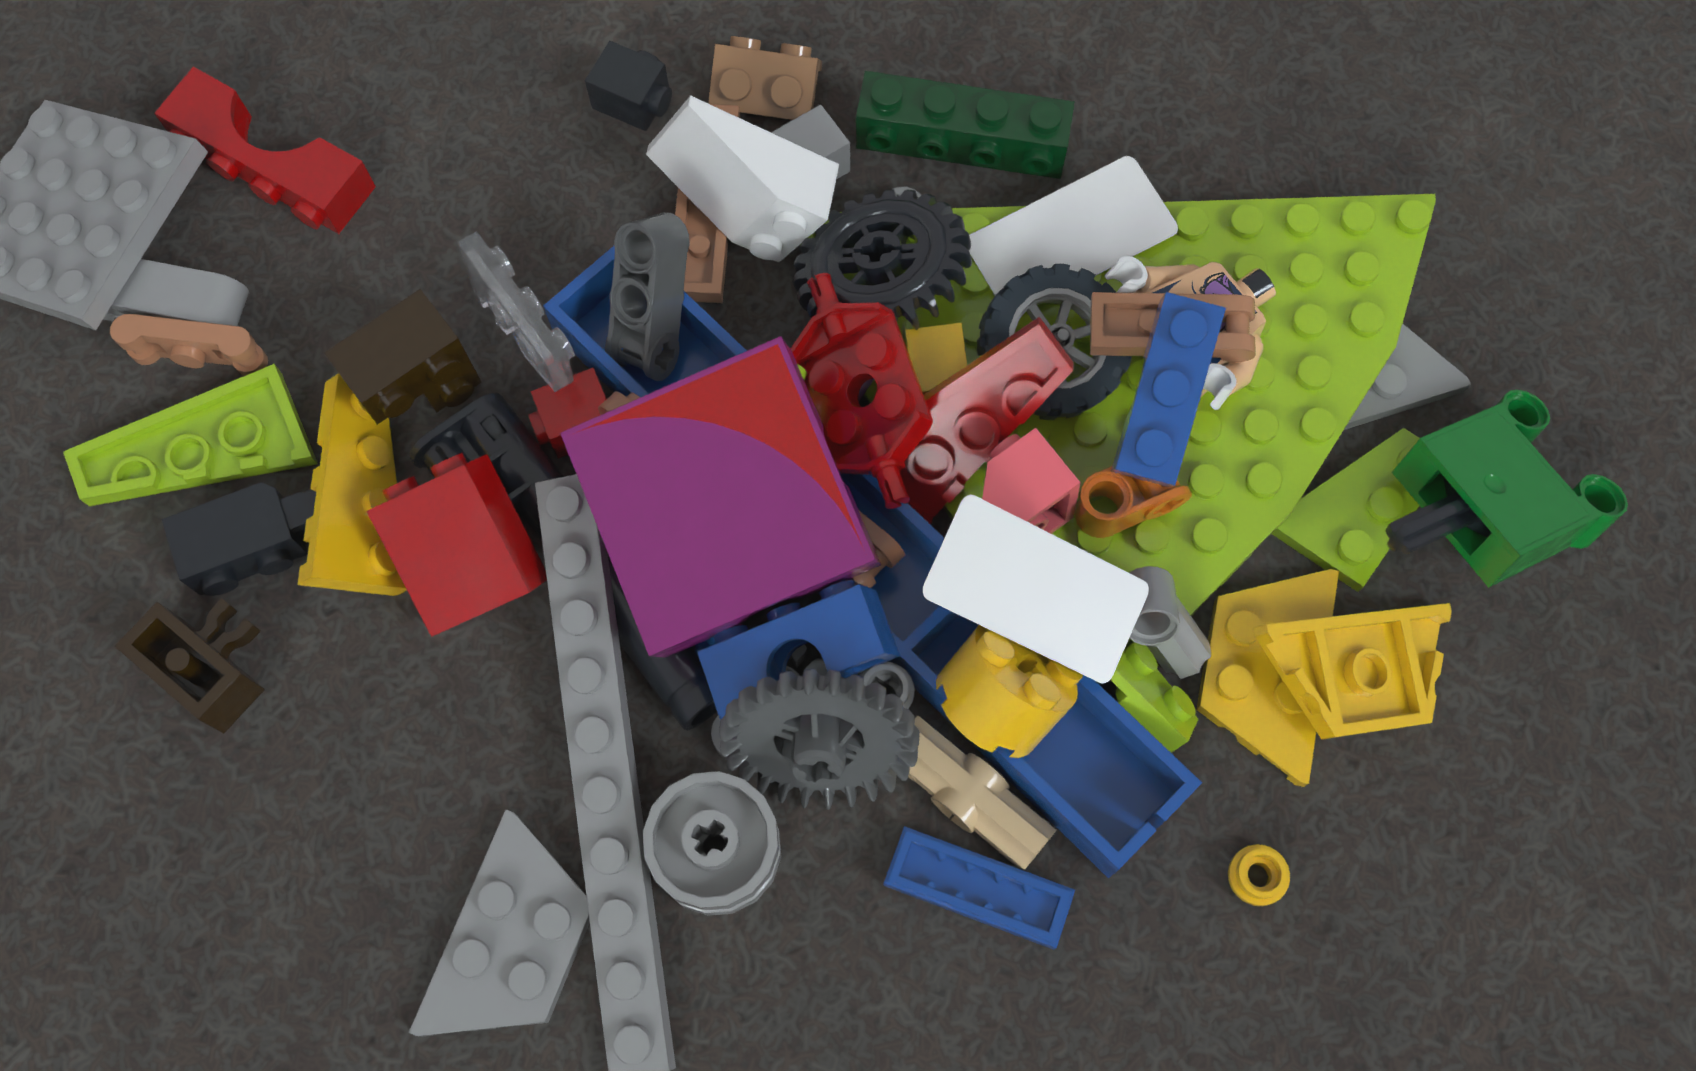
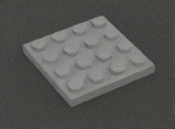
M44 100L39 109L31 115L27 127L0 163V299L96 330L208 151L195 138Z

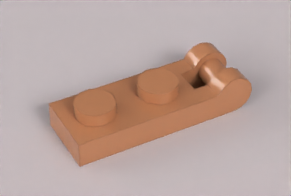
M1092 292L1090 355L1144 356L1158 304L1165 293ZM1176 294L1226 308L1222 321L1226 323V332H1219L1213 358H1221L1228 362H1244L1256 356L1255 337L1249 334V322L1255 319L1254 298L1237 294Z

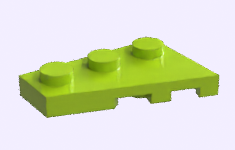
M1405 428L1401 429L1302 497L1291 515L1271 534L1324 570H1338V579L1359 592L1390 549L1387 545L1389 537L1385 532L1388 524L1415 512L1419 507V504L1393 475L1392 471L1420 438Z

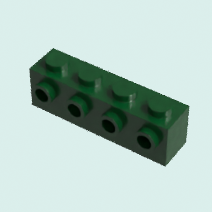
M865 71L856 114V149L1061 179L1068 149L1075 101Z

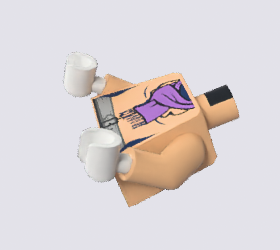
M1123 256L1105 274L1107 280L1116 279L1123 284L1116 293L1237 294L1254 298L1255 319L1249 322V334L1255 337L1256 356L1244 362H1228L1221 358L1212 357L1201 397L1207 391L1211 392L1215 398L1210 406L1214 410H1218L1228 396L1251 382L1263 352V343L1260 336L1266 323V319L1258 307L1276 295L1275 287L1264 271L1256 268L1236 282L1226 269L1217 262H1211L1202 267L1195 264L1144 266L1138 259L1132 256ZM1222 322L1219 332H1226V323Z

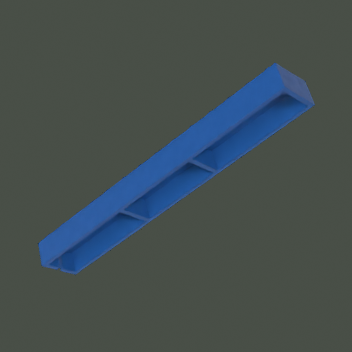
M614 246L543 305L554 335L589 369L594 367L597 377L611 391L620 392L626 397L632 392L641 398L747 351L684 291L678 339L680 352L678 361L671 374L663 381H654L648 378L644 371L631 365L621 367L605 352L609 331L610 292L612 289L615 257ZM840 474L844 483L849 487L858 510L895 539L905 553V556L893 568L885 566L874 577L876 584L872 587V589L877 591L900 657L887 662L895 663L905 669L912 678L914 688L951 723L941 706L947 696L943 685L936 689V679L939 672L979 624L927 600L923 595L925 580L943 543L944 537L908 503H901L902 506L898 508L887 509L877 478H874L872 475ZM1083 675L1082 679L1077 683L1078 696L1075 704L1028 755L1021 758H1012L1009 756L1015 750L998 746L991 753L975 745L969 739L967 740L1107 878H1110L1157 831L1156 829L1182 805L1202 782L1095 680Z

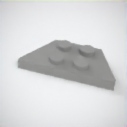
M1402 324L1396 348L1344 430L1463 393L1469 388L1471 383L1467 376Z
M505 810L410 1028V1034L424 1037L463 1031L549 1023L590 923L587 896L514 812Z

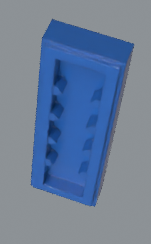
M905 826L883 886L1053 950L1057 948L1075 890Z

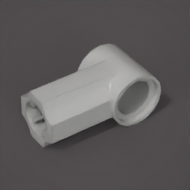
M1152 566L1137 568L1129 572L1144 580L1149 587L1147 598L1129 638L1135 643L1146 645L1166 673H1174L1180 679L1199 673L1203 663L1211 657L1210 644L1176 596L1175 582L1172 575L1165 569Z

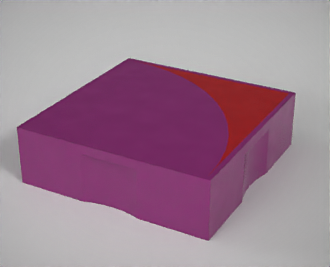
M782 336L560 433L649 656L668 657L708 640L723 630L742 625L749 618L770 606L784 601L806 598L831 585L846 581L881 566L852 493L842 480L827 445L823 424L794 355Z

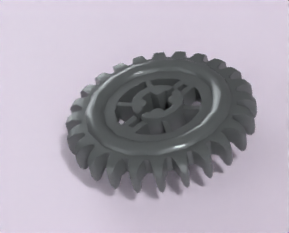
M804 669L803 676H796L792 671L780 672L779 681L771 677H765L757 681V687L749 686L741 690L738 698L727 704L725 716L720 720V753L722 756L727 757V768L729 771H734L740 765L739 778L745 779L748 782L754 773H758L757 790L762 795L769 783L778 782V801L780 804L785 801L788 791L796 787L800 790L803 808L807 807L809 798L815 790L822 793L827 810L832 806L835 790H841L846 794L847 802L852 808L856 802L857 786L865 788L870 801L874 802L878 794V779L882 781L886 790L890 793L896 787V775L902 781L908 779L910 767H914L917 762L920 732L914 725L915 716L912 712L903 707V701L896 695H886V688L878 683L865 686L864 677L859 675H851L847 679L841 678V673L837 670H828L826 675L823 676L819 675L816 669Z

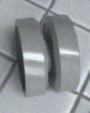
M720 771L693 773L670 785L652 805L643 829L644 859L655 882L683 908L707 916L733 914L757 902L773 883L781 860L780 831L765 797L745 779ZM712 837H721L726 843L724 850L721 852L718 849L712 848L706 855L704 851L706 842Z

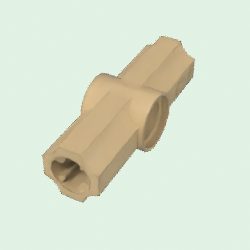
M917 716L914 725L920 732L918 758L916 765L910 767L908 777L932 795L931 801L944 815L950 818L953 814L954 817L951 821L968 833L976 832L1018 869L1024 871L1057 830L1048 821L1035 813L1030 806L1008 790L1009 784L991 765L975 754L968 753L965 755L925 720Z

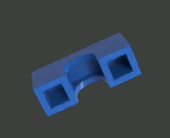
M1169 292L1163 295L1158 304L1143 357L1145 360L1131 409L1125 420L1111 469L1112 472L1166 487L1175 486L1225 314V307Z
M853 580L839 582L820 591L822 600L801 608L800 603L787 604L767 613L768 622L749 630L747 625H739L714 635L716 644L697 651L720 720L725 716L727 704L737 699L739 692L749 686L757 687V681L765 677H771L779 681L780 672L786 671V666L792 653L804 644L811 643L818 649L827 672L828 670L840 671L843 678H848L851 675L900 657L876 589L860 584L855 586Z

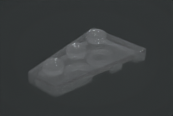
M477 231L457 242L475 298L484 309L488 306L495 315L494 318L497 325L506 335L513 332L515 341L525 358L554 392L573 382L569 359L574 357L575 354L571 344L558 327L549 330L541 319L544 316L543 308L528 286L519 289L511 278L515 275L514 270L500 247L495 246L490 249Z

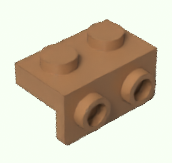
M731 36L730 46L715 44L708 104L739 106L741 113L794 120L814 108L818 71L821 72L823 61L811 57V47L781 43L780 53L760 50L761 40Z

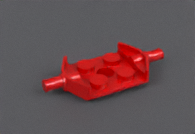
M828 273L815 275L816 280L811 277L807 282L817 307L816 315L810 319L790 349L796 363L807 372L804 382L823 424L824 437L839 473L872 475L874 478H877L885 501V507L887 509L898 508L902 506L901 503L906 504L910 501L899 471L906 468L905 460L931 429L933 424L932 416L893 310L879 302H839L831 281V275ZM875 379L877 392L874 400L869 405L861 408L858 401L859 390L866 381Z

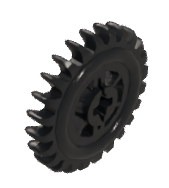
M894 189L885 190L880 198H876L872 192L865 194L863 202L859 204L854 200H849L844 203L845 210L843 212L836 210L829 212V222L823 224L812 234L814 238H807L802 242L800 246L802 254L796 257L793 264L796 274L793 277L792 283L798 292L797 299L799 304L808 312L810 318L816 315L817 307L807 282L811 277L816 280L815 275L828 273L831 275V281L839 302H879L893 310L897 322L898 318L903 316L911 323L915 330H918L919 321L916 309L919 307L929 310L933 317L938 318L939 310L934 296L941 295L953 303L955 301V294L949 280H953L961 286L965 285L966 275L963 267L970 268L972 265L969 252L971 249V239L968 232L965 231L963 218L953 214L950 204L945 202L937 203L935 196L931 194H923L918 198L915 190H905L900 196H896ZM908 237L914 239L916 242L906 244ZM857 273L851 281L846 279L843 274Z

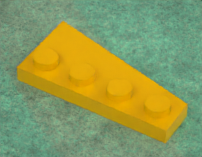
M337 374L326 381L317 438L318 445L322 447L320 466L313 469L311 490L316 491L313 516L306 519L303 540L309 543L307 563L300 566L297 585L389 596L400 595L407 591L367 513L368 510L387 501L382 490L397 484L389 418L377 425L340 374Z

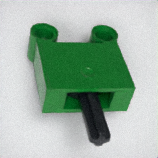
M1517 389L1506 393L1495 406L1421 437L1392 473L1419 504L1421 509L1388 524L1385 532L1389 537L1388 547L1393 552L1400 550L1404 554L1412 553L1446 537L1489 588L1569 547L1578 549L1589 547L1627 511L1628 502L1622 489L1615 482L1602 475H1586L1573 489L1570 488L1531 444L1549 424V410L1537 396Z

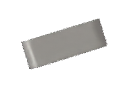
M141 259L103 320L113 321L115 317L117 318L124 314H136L238 326L249 290L241 282L226 275Z

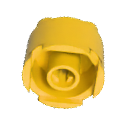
M978 625L939 672L936 679V689L943 685L947 698L941 706L951 723L967 739L991 753L998 746L1015 750L1009 757L1021 758L1031 753L1075 704L1078 696L1077 683L1082 679L1083 674Z

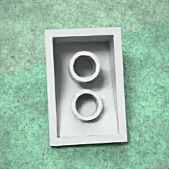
M690 96L648 145L646 155L732 243L749 249L758 258L780 262L828 221L839 168L838 163L693 96Z

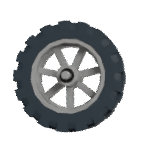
M1054 264L1051 268H1043V265L1035 266L1028 269L1025 274L1013 277L990 302L979 325L980 337L977 340V355L982 356L1015 333L1019 319L1025 312L1028 313L1032 321L1040 316L1072 361L1086 368V371L1078 378L1069 382L1065 379L1033 413L1040 416L1039 419L1055 420L1058 417L1072 418L1103 401L1121 383L1120 379L1127 372L1132 356L1093 355L1091 358L1072 346L1074 340L1090 335L1092 292L1116 293V291L1107 282L1101 285L1098 281L1094 280L1096 274L1083 268L1078 272L1069 270L1070 265ZM1043 303L1060 304L1054 325L1051 326L1037 305ZM1070 309L1074 310L1087 325L1075 330L1067 325L1066 321Z

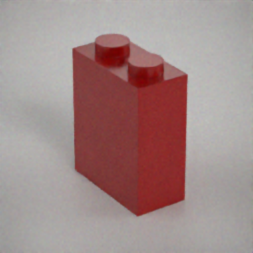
M463 453L430 467L435 477L434 479L419 486L416 478L412 476L382 490L387 501L367 511L431 637L528 594L547 581L546 570L488 454L468 463Z

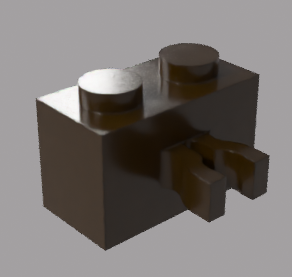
M222 598L210 610L206 624L200 631L195 630L184 619L159 602H156L114 646L193 716L223 734L265 690L229 659L232 651L249 644L261 630L245 618L235 630L226 632L225 626L227 621L238 611Z

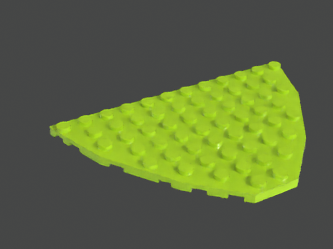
M1435 194L1163 202L1178 225L1177 233L1133 257L1138 259L1144 266L1195 264L1202 267L1211 262H1217L1226 269L1236 282L1256 268L1264 271L1271 279L1276 295L1258 307L1266 319L1260 336L1263 343V352L1251 382L1228 396L1218 410H1214L1210 406L1215 398L1211 392L1207 391L1200 397L1177 478L1180 485L1188 486L1192 493V497L1187 502L1163 516L1150 520L1147 519L1106 538H1096L1084 533L1077 525L1075 514L1074 518L1053 532L1052 535L1128 573L1145 566L1159 567L1167 570L1174 579L1176 596L1192 616L1218 587L1222 586L1252 555L1256 548L1291 515L1396 348L1429 224L1432 219L1436 202ZM1026 206L952 208L953 214L963 218L965 231L970 235ZM908 237L906 244L916 243L910 237ZM972 256L971 267H963L966 275V284L961 286L953 280H949L954 290L955 301L951 303L941 295L934 296L939 310L938 318L933 317L929 310L919 307L916 309L919 328L962 322L967 365L981 356L977 355V340L980 337L979 325L983 314L987 311L990 302L995 297ZM1111 268L1094 277V280L1098 281L1101 285L1107 282L1116 292L1123 286L1119 280H1107L1105 278V274ZM857 273L843 275L846 279L851 281L857 275ZM1043 303L1037 305L1051 326L1054 325L1060 304ZM1070 309L1066 324L1073 330L1086 326V322L1074 310ZM1027 312L1019 319L1015 333L1032 322ZM901 316L898 318L897 324L907 348L905 330L914 328L905 317ZM1090 335L1074 340L1072 346L1092 358L1093 355H1090ZM1132 356L1130 366L1127 372L1122 375L1119 386L1091 409L1067 419L1066 417H1058L1055 420L1039 419L1040 416L1032 414L1024 424H1019L1009 436L1018 434L1022 438L1031 430L1037 428L1081 482L1078 493L1079 497L1081 488L1088 477L1113 466L1125 420L1131 409L1145 360L1144 356ZM1074 362L1073 371L1066 378V381L1069 382L1078 378L1086 371V368ZM875 379L864 394L869 403L874 400L877 392ZM986 462L968 479L965 488L952 502H947L943 506L951 520H953L964 497L971 494L982 499L987 469ZM1097 496L1089 500L1092 507L1100 513L1110 514L1118 510L1116 504L1107 497Z

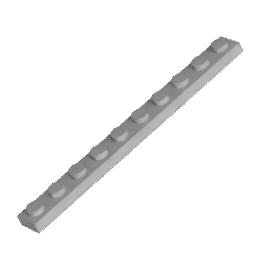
M577 474L536 482L535 487L608 1071H671L676 1068L650 869L644 859V823L608 553Z

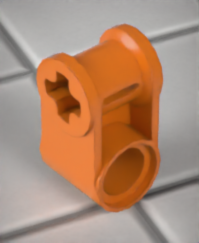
M1111 466L1092 474L1086 479L1077 500L1075 518L1077 525L1084 533L1096 538H1106L1147 519L1158 518L1177 509L1192 497V493L1188 486H1181L1178 480L1175 486L1166 487L1112 472ZM1097 496L1107 497L1116 504L1118 510L1110 514L1100 513L1092 507L1089 500Z

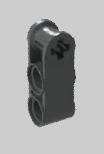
M666 212L626 223L616 232L614 240L613 282L610 292L609 331L605 344V352L621 367L631 365L644 371L648 378L654 381L666 379L674 370L680 352L678 339L682 303L684 301L686 261L690 246L686 225L678 216Z

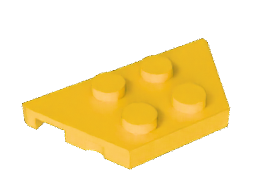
M1333 569L1241 590L1216 598L1208 636L1211 657L1204 662L1196 709L1218 727H1224L1236 736L1240 744L1256 756L1258 754L1262 755L1288 775L1286 779L1294 785L1301 787L1309 784L1316 730L1254 637L1253 628L1271 623L1332 617L1339 571Z
M1450 603L1271 623L1253 628L1254 637L1321 739L1432 723L1437 697L1435 694V682L1441 675L1444 658L1443 653L1436 651L1440 624L1450 621L1452 613Z

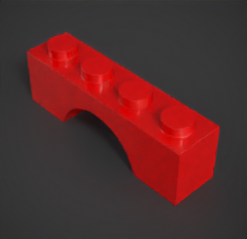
M194 66L154 113L168 132L197 139L208 151L205 156L207 164L220 176L232 182L236 177L249 183V188L262 200L271 205H276L280 200L292 207L291 212L300 221L313 229H318L322 224L340 234L376 187L362 160L320 137L300 148L289 151H267L252 146L248 143V129L252 116L235 89Z

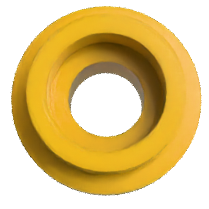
M1250 845L1238 851L1232 858L1228 868V880L1233 892L1242 901L1254 906H1267L1280 900L1286 893L1290 883V871L1283 856L1275 849L1266 845ZM1251 865H1259L1266 870L1268 881L1264 887L1255 886L1250 882L1248 870Z

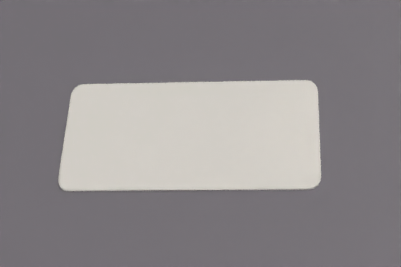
M1125 156L970 234L971 249L969 252L996 296L1013 277L1025 274L1028 269L1035 266L1043 265V268H1051L1054 264L1070 265L1069 270L1078 272L1083 268L1098 275L1113 267L1121 257H1133L1174 236L1178 231V225L1138 162L1130 156Z
M971 494L962 499L923 586V595L927 600L1099 683H1106L1112 678L1149 592L1148 584L1144 580Z

